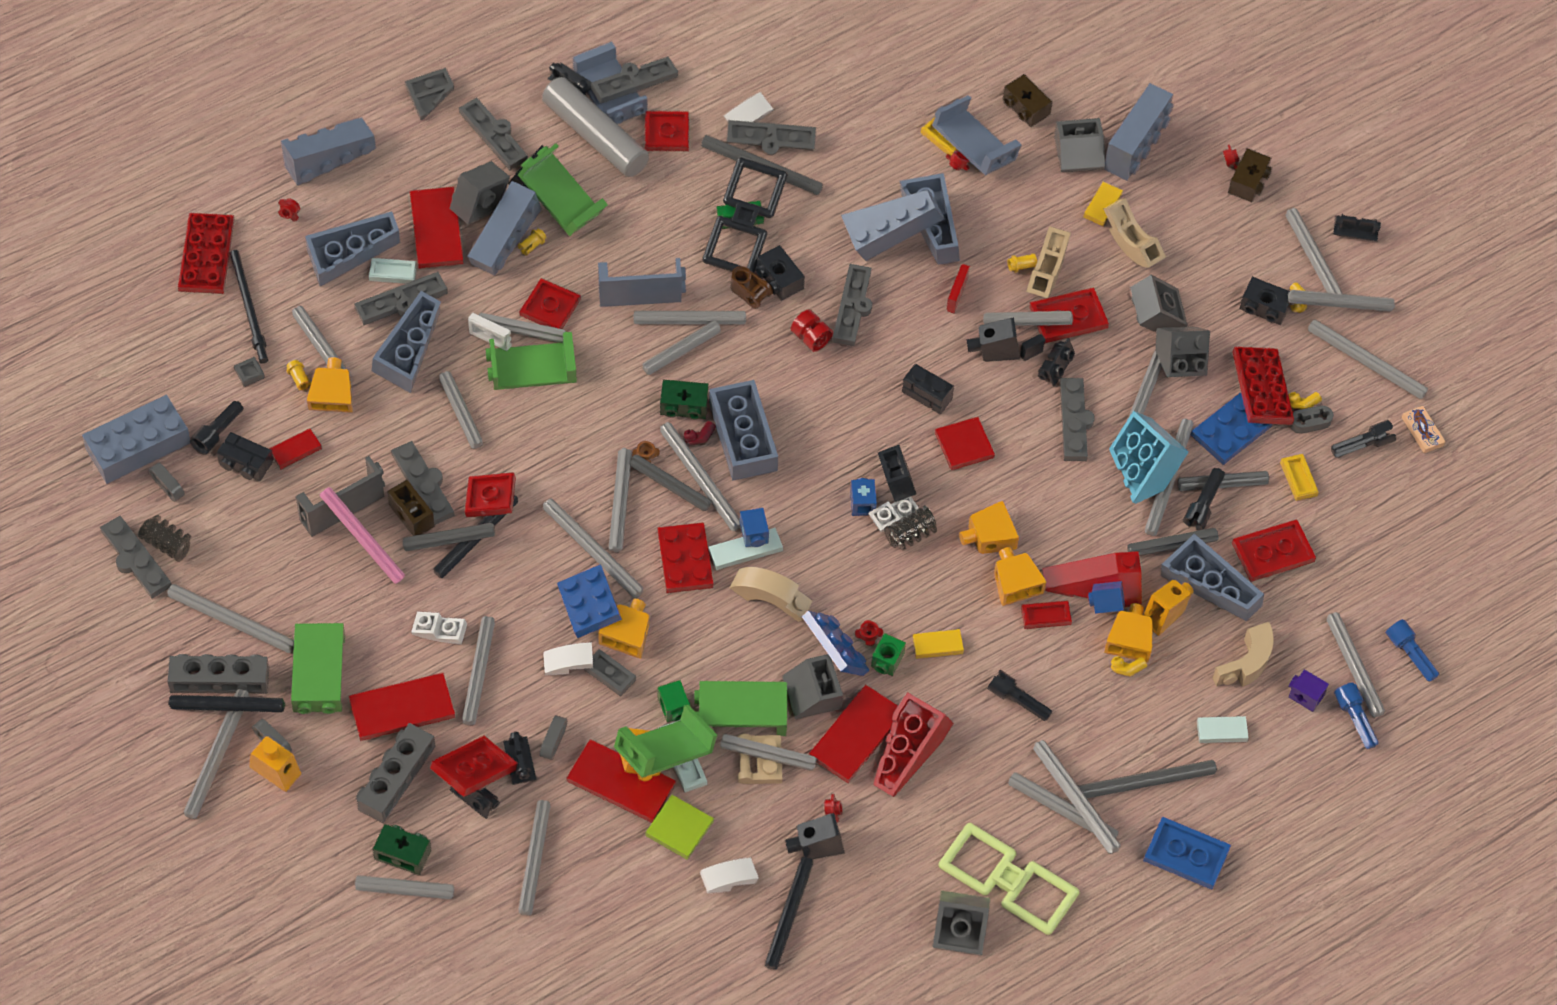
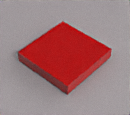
M645 111V150L689 152V111Z
M540 278L519 311L521 317L537 324L563 329L579 304L581 295Z
M979 417L935 429V435L951 471L995 457Z
M515 473L469 476L464 512L466 518L511 514L516 483Z

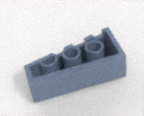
M362 117L336 124L332 130L326 128L319 129L315 135L307 136L306 133L298 135L297 140L289 141V139L281 140L285 168L297 186L304 182H309L323 173H328L340 165L350 163L353 159L367 155L376 149L374 134Z
M944 173L900 181L902 197L928 190L938 203L944 219L921 231L937 264L960 261L959 246Z
M513 181L510 183L468 255L471 265L494 276L504 267L506 259L542 210L536 192Z
M928 190L841 215L856 251L865 261L944 219L937 201Z
M392 211L305 236L306 248L320 287L400 243L399 229Z
M420 291L372 359V372L405 391L412 392L439 317L441 304L439 300Z
M1195 534L1161 565V576L1169 581L1176 580L1180 584L1184 582L1189 583L1193 588L1194 594L1245 621L1263 606L1264 593Z

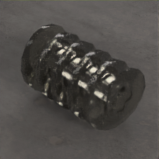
M924 505L923 509L918 508L915 513H909L907 517H902L899 522L895 521L891 526H886L884 532L893 548L898 546L904 551L906 549L905 542L909 546H913L912 538L920 542L922 540L921 533L927 538L929 537L928 529L936 533L937 527L932 512Z
M160 515L147 519L141 525L138 537L142 540L144 539L146 543L152 544L154 548L160 549L164 554L167 553L169 557L175 558V561H182L190 549L191 535L187 533L183 536L184 530L178 529L176 531V525L171 524L168 526L169 521L166 519L161 521Z

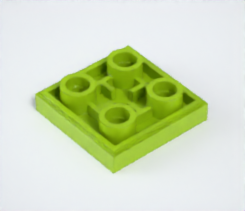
M671 795L646 831V837L688 860L713 824L714 818L678 797Z

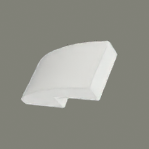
M759 92L725 114L724 117L727 121L758 122L774 109Z
M912 497L892 504L888 501L869 512V516L880 532L900 527L922 515L921 510Z
M417 612L411 633L429 640L462 644L467 622L465 619L442 618L440 613Z
M592 642L566 645L545 651V675L569 674L570 669L593 668Z
M751 858L723 862L705 868L700 872L707 893L729 892L733 886L755 884L759 879Z

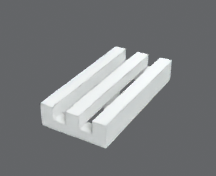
M474 313L468 317L470 334L486 342H489V339H494V345L505 351H508L512 346L510 342L511 337L509 336L511 334L510 330Z

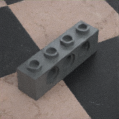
M187 654L170 656L167 681L170 693H236L238 689L249 692V694H268L270 669L268 657L257 654L251 656H237L234 654L226 656H213L211 654H204L202 656H189ZM192 671H199L197 674H190ZM217 671H224L219 675L214 674ZM242 671H248V673L244 675L239 674Z
M410 723L405 730L401 729L395 739L396 743L392 749L388 748L382 758L383 762L379 768L373 769L366 787H361L356 795L358 811L383 824L436 747L435 738L432 734ZM405 751H412L410 755L402 754ZM392 770H398V771H400V772L397 773V774H390V773H389V772L392 771ZM379 789L387 790L385 793L382 794L376 793V791Z

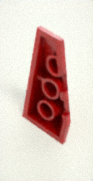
M1139 551L1111 553L1042 568V575L1046 580L1045 591L1069 597L1079 596L1088 598L1089 601L1088 593L1092 592L1093 584L1122 581L1125 600L1124 607H1130L1131 604L1142 605V571Z
M908 692L893 714L892 728L886 738V749L880 759L873 783L875 787L893 798L940 746L954 725L946 714Z

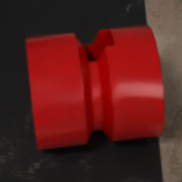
M807 309L795 318L790 329L799 339L803 340V343L812 352H817L829 343L834 332L825 322H820V317L811 309Z

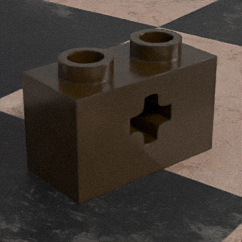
M1025 74L1004 86L1002 100L1005 105L1015 111L1019 119L1026 122L1030 127L1051 115L1053 101Z
M1247 148L1230 181L1228 193L1253 202L1255 196H1260L1265 185L1262 183L1263 180H1268L1273 168L1270 167L1272 157Z
M408 480L387 491L389 506L413 536L424 534L435 527L433 511Z

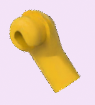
M1298 282L1290 286V290L1305 291ZM1292 303L1294 305H1290L1291 310L1298 313L1304 312L1307 308V304Z
M1296 392L1289 394L1291 408L1293 409L1312 408L1322 401L1318 392H1314L1306 398H1301L1299 393Z
M1116 656L1111 660V669L1117 674L1128 677L1147 668V663L1143 657L1131 663L1124 662V659L1120 656Z

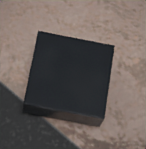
M1042 334L1022 343L1020 357L1023 361L1044 351L1045 338Z

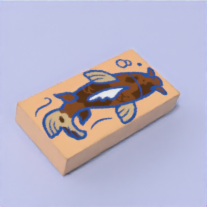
M1424 406L1403 413L1402 419L1423 453L1445 445V440Z

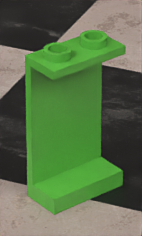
M555 143L550 148L548 146L543 147L537 153L538 157L535 159L532 157L528 158L521 165L523 169L518 176L530 190L536 192L538 200L565 232L572 236L601 214L608 204L603 198L596 203L593 202L553 154L559 147Z
M563 332V343L510 347L508 351H505L501 348L495 349L494 339H489L490 348H485L486 360L491 362L492 367L487 368L488 380L493 381L494 390L577 383L572 332Z
M344 623L295 624L291 695L293 712L300 714H309L311 712L333 714L335 712H342L341 683L343 643H345Z
M699 681V690H694V704H699V712L696 713L709 727H776L777 735L786 736L787 682Z
M689 705L684 706L680 721L635 736L627 726L619 728L614 748L644 778L711 754L717 734Z

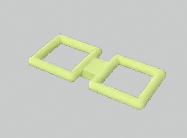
M967 823L940 860L939 868L984 896L988 895L994 886L997 885L1008 892L1001 902L1004 909L1046 935H1051L1078 897L1079 889L1034 861L1029 862L1024 870L1011 863L1016 856L1015 849L976 825ZM970 835L975 836L1004 854L984 884L951 864ZM1034 873L1067 893L1048 923L1014 903Z

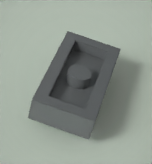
M600 649L592 656L593 668L584 669L620 697L636 681L635 674Z

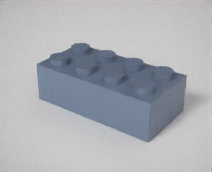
M1149 83L1109 142L1104 170L1126 181L1131 174L1135 175L1141 164L1140 161L1142 158H1147L1151 150L1150 146L1152 143L1156 144L1161 135L1160 131L1162 128L1166 129L1170 123L1171 117L1169 115L1174 107V104L1171 103L1172 93Z
M755 380L709 389V405L732 481L778 471V454Z
M167 395L82 434L86 451L106 484L191 444L188 428Z

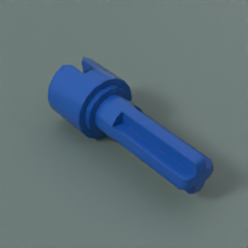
M1405 620L1397 621L1386 630L1385 633L1395 647L1404 649L1427 681H1433L1438 677L1439 672L1414 640L1416 634Z
M1351 682L1337 688L1334 691L1336 699L1342 711L1349 713L1365 748L1371 749L1376 747L1379 742L1361 706L1364 699L1357 685Z

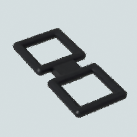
M742 157L737 159L723 198L725 205L736 209L732 219L724 216L716 218L702 258L703 263L730 272L736 267L741 266L713 257L722 228L726 226L757 236L746 267L751 272H755L757 257L761 255L768 233L765 229L754 225L758 215L769 219L774 217L788 177L786 171ZM743 168L777 178L767 208L733 198Z

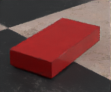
M962 264L959 268L948 297L947 312L955 314L968 280L969 265Z
M311 428L269 449L272 450L273 459L281 470L321 450L322 446Z
M1068 600L1021 605L1024 629L1068 626L1072 624Z

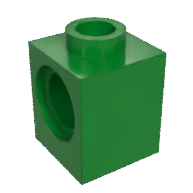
M884 633L872 655L871 667L880 674H888L893 677L905 654L906 642ZM884 655H890V656H892V658L887 659V658H884L883 656H884Z
M681 680L657 687V698L666 722L681 720L684 706H690Z

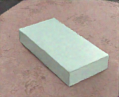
M372 258L369 281L403 284L412 282L416 277L417 261Z
M1246 716L1204 717L1197 719L1199 743L1248 741Z

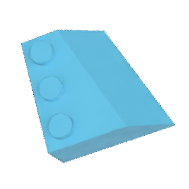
M1136 411L1132 412L1109 448L1118 470L1122 471L1125 478L1123 482L1130 489L1132 494L1130 497L1135 504L1164 491L1189 453L1155 420Z

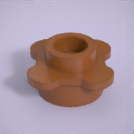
M642 441L637 445V449L632 451V456L639 455L651 463L655 457L660 455V450L655 448L653 443Z

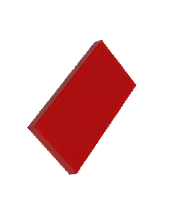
M454 186L409 191L418 269L464 264L458 215L450 209L452 196L455 192Z
M189 213L178 282L179 292L224 294L235 222L234 215Z
M1234 346L1232 353L1248 423L1292 425L1294 416L1278 348Z
M444 673L349 695L360 741L396 733L401 729L405 730L409 723L416 727H421L455 718Z
M865 684L810 751L809 755L816 757V763L846 783H849L890 733L893 724V714L898 705Z
M591 739L566 777V782L651 823L655 820L676 786V780L662 773L658 776H652L648 781L640 780L638 774L625 771L620 753Z

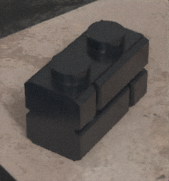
M914 364L903 379L902 393L926 407L932 408L938 414H942L953 399L954 385L918 364Z
M232 432L229 433L225 442L217 451L218 461L222 468L228 471L232 469L238 471L248 480L255 479L261 481L274 460L272 450Z

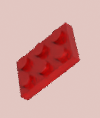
M1094 287L1030 302L1029 308L1031 312L1071 311L1073 314V322L1070 325H1036L1039 333L1045 338V343L1108 329L1109 326Z
M1297 519L1232 540V545L1250 582L1308 565L1316 560V556Z
M704 522L657 527L666 593L713 588L714 583Z
M483 735L433 760L430 769L465 797L516 771L518 763Z

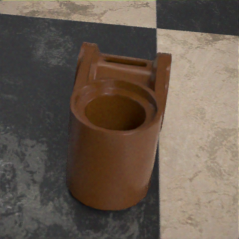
M739 266L732 271L731 291L743 299L750 307L758 309L761 302L773 294L772 287L748 268Z

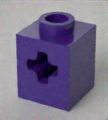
M1304 669L1300 676L1295 675L1288 686L1291 688L1288 698L1314 712L1324 698L1329 684Z

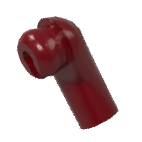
M707 421L699 432H695L693 429L686 430L684 432L685 442L692 446L706 443L716 429V425L711 421Z

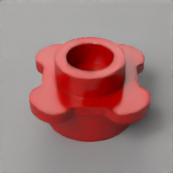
M1228 144L1229 149L1223 150L1227 167L1234 166L1236 170V162L1240 160L1236 149L1231 150V146Z
M954 151L952 155H946V158L950 160L949 165L957 171L961 169L969 170L967 165L969 160L960 151Z
M291 198L286 200L280 199L278 202L280 205L278 214L283 218L291 219L294 222L299 219L297 214L300 211L298 202Z
M865 620L861 624L860 629L855 631V637L865 641L867 646H873L875 640L883 636V629L879 628L871 620Z
M831 794V799H825L824 802L825 815L834 813L837 823L839 822V815L843 814L842 802L836 800L835 794Z

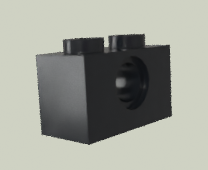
M780 245L757 257L756 272L761 279H765L772 287L773 294L777 295L781 301L804 289L805 276Z
M1252 276L1242 296L1239 309L1247 314L1261 317L1270 323L1282 325L1291 305L1288 301V293L1290 291Z

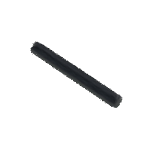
M514 495L513 507L518 503L516 495ZM506 514L485 516L477 525L493 523L495 527ZM482 539L459 542L434 567L435 575L439 578H444Z
M171 695L168 701L171 709L277 713H282L285 710L283 698Z
M802 857L800 859L765 960V967L768 969H778L813 867V860L810 858Z

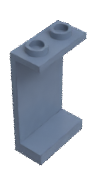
M613 42L573 57V70L591 82L621 73L622 67L616 59V47ZM591 89L588 92L592 102L616 124H620L634 116H640L647 111L646 95L640 97L637 92L600 104Z
M968 95L962 99H956L945 107H940L935 113L936 117L932 126L986 176L1015 161L1022 144L1015 139L1003 145L967 111L971 101V97Z
M676 258L675 273L608 277L607 262L598 263L600 307L682 302V293H686L685 267H681L680 258Z

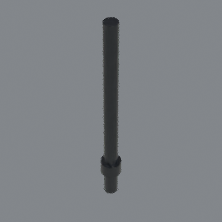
M232 250L230 256L252 333L251 342L253 349L257 351L259 362L264 364L268 362L265 349L267 346L266 340L261 335L239 251Z

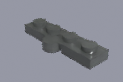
M669 56L641 65L640 69L634 63H625L621 68V73L591 82V90L600 104L677 78L679 71Z
M477 97L459 107L461 116L509 171L523 164L528 159L525 151L511 137V124L508 120H496Z
M728 120L726 143L761 146L766 155L776 154L779 147L814 150L816 127Z
M849 264L834 329L833 343L855 347L861 317H866L872 312V301L866 298L872 271L871 267Z
M435 272L354 303V306L363 325H367L396 313L403 316L420 291L433 298L448 294V291L439 272Z
M1061 378L1060 398L1064 461H1087L1086 430L1092 428L1095 416L1090 410L1085 409L1084 378Z
M413 441L392 449L391 454L404 477L433 511L434 524H439L454 517V510L439 487L443 482L442 472L437 468L427 467Z
M121 515L100 527L102 534L118 554L116 566L121 573L133 572V575L152 599L170 588L172 584L169 578Z

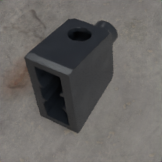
M1014 317L980 325L978 327L980 337L966 339L968 353L982 351L983 361L1020 359Z
M834 813L798 824L797 831L799 836L785 839L788 854L803 850L804 856L812 860L845 853Z

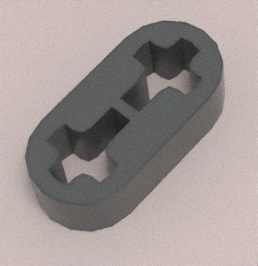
M1316 406L1298 410L1293 413L1294 422L1290 425V428L1299 434L1326 429L1332 423L1333 411L1327 406ZM1319 415L1327 417L1326 420H1323V418L1319 417ZM1297 419H1300L1301 422H1305V424L1302 425L1300 422H1297Z
M157 463L149 469L153 480L172 501L176 502L185 495L181 485L161 463Z
M558 715L554 716L541 746V757L553 760L564 736L568 723L567 718Z
M260 719L252 726V730L261 741L268 736L290 752L292 751L287 740L266 720Z

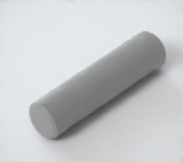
M565 77L556 78L547 85L542 95V101L626 177H633L644 169L649 159V153Z

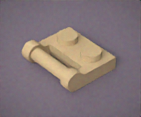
M740 734L737 736L781 748V735L751 736L749 734ZM740 753L738 782L741 784H782V763L757 757V773L750 772V755Z

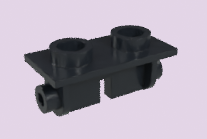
M552 63L550 65L551 75L548 77L549 81L565 77L584 95L591 89V81L565 64Z
M1341 214V216L1336 215L1333 235L1377 242L1381 222H1377V219L1361 218L1360 220L1357 217Z
M1069 338L1065 342L1059 341L1054 344L1047 356L1050 360H1045L1038 370V377L1041 380L1050 379L1053 387L1056 386L1059 379L1064 375L1065 369L1074 359L1075 351Z
M512 732L510 738L503 741L505 753L518 763L516 771L510 773L512 784L535 781L537 778L527 736L523 737L519 732Z
M450 787L452 793L485 819L488 818L491 808L496 809L500 804L498 796L486 788L463 797L453 787Z

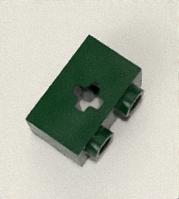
M663 379L660 415L671 418L676 416L688 417L693 420L706 419L709 383Z
M387 824L383 825L372 849L374 860L420 876L432 851L431 842L425 835L420 833L412 834L406 832L398 825L390 826Z

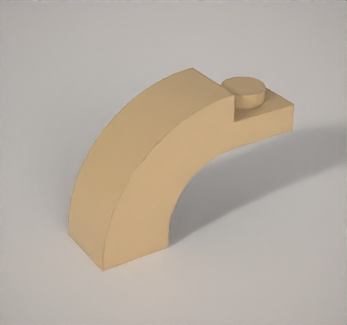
M1126 198L1120 199L1104 208L1112 226L1109 230L1113 238L1132 261L1142 267L1149 268L1166 258L1158 238L1147 235L1140 228Z
M1049 226L1039 260L1032 272L1026 292L1045 298L1050 297L1066 255L1065 252L1071 232Z
M745 567L739 569L730 586L731 590L746 601L753 599L767 601L783 610L798 622L803 620L802 616L808 611L813 602L797 590L799 587L797 583L781 574L763 568Z
M1269 622L1247 629L1244 641L1247 645L1248 653L1239 660L1215 668L1213 680L1216 686L1222 684L1230 685L1238 679L1241 686L1244 687L1255 681L1263 673L1273 648V631Z

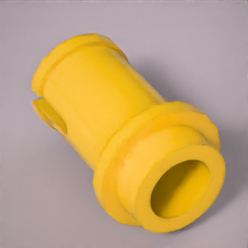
M540 228L533 229L531 234L518 244V248L527 256L539 244L545 243L546 234Z
M1034 253L1019 257L1012 255L1007 260L1008 269L1010 272L1018 273L1022 269L1035 268L1037 265L1036 255Z
M293 360L287 364L286 372L292 376L297 389L305 390L311 385V382L303 370V363L299 362V360Z

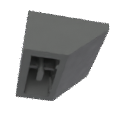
M1100 118L1056 122L1054 139L1061 173L1105 169L1104 134Z
M1195 326L1157 328L1155 351L1167 377L1207 376L1210 330Z
M828 654L806 659L782 675L783 682H787V695L795 719L842 709V690L832 659Z

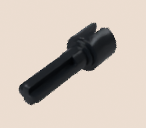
M233 401L209 426L202 425L191 437L190 443L197 452L207 455L220 441L219 435L244 410L241 403Z
M1389 420L1370 426L1366 433L1333 444L1331 452L1337 458L1370 445L1381 447L1396 441V434L1386 433V431L1392 430L1393 425Z
M1212 469L1197 502L1190 504L1183 518V522L1188 527L1195 520L1197 521L1196 530H1204L1212 514L1209 507L1225 476V472L1222 469Z
M1000 669L998 675L994 676L987 689L1002 700L1010 698L1041 720L1047 721L1052 714V710L1017 687V680Z

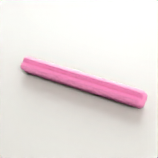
M330 487L321 492L320 497L392 582L395 584L400 582L405 577V574Z

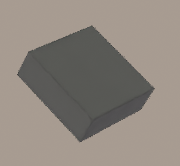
M255 357L234 365V370L244 387L265 378L264 372Z

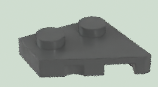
M446 67L405 81V87L420 120H424L454 90V84Z

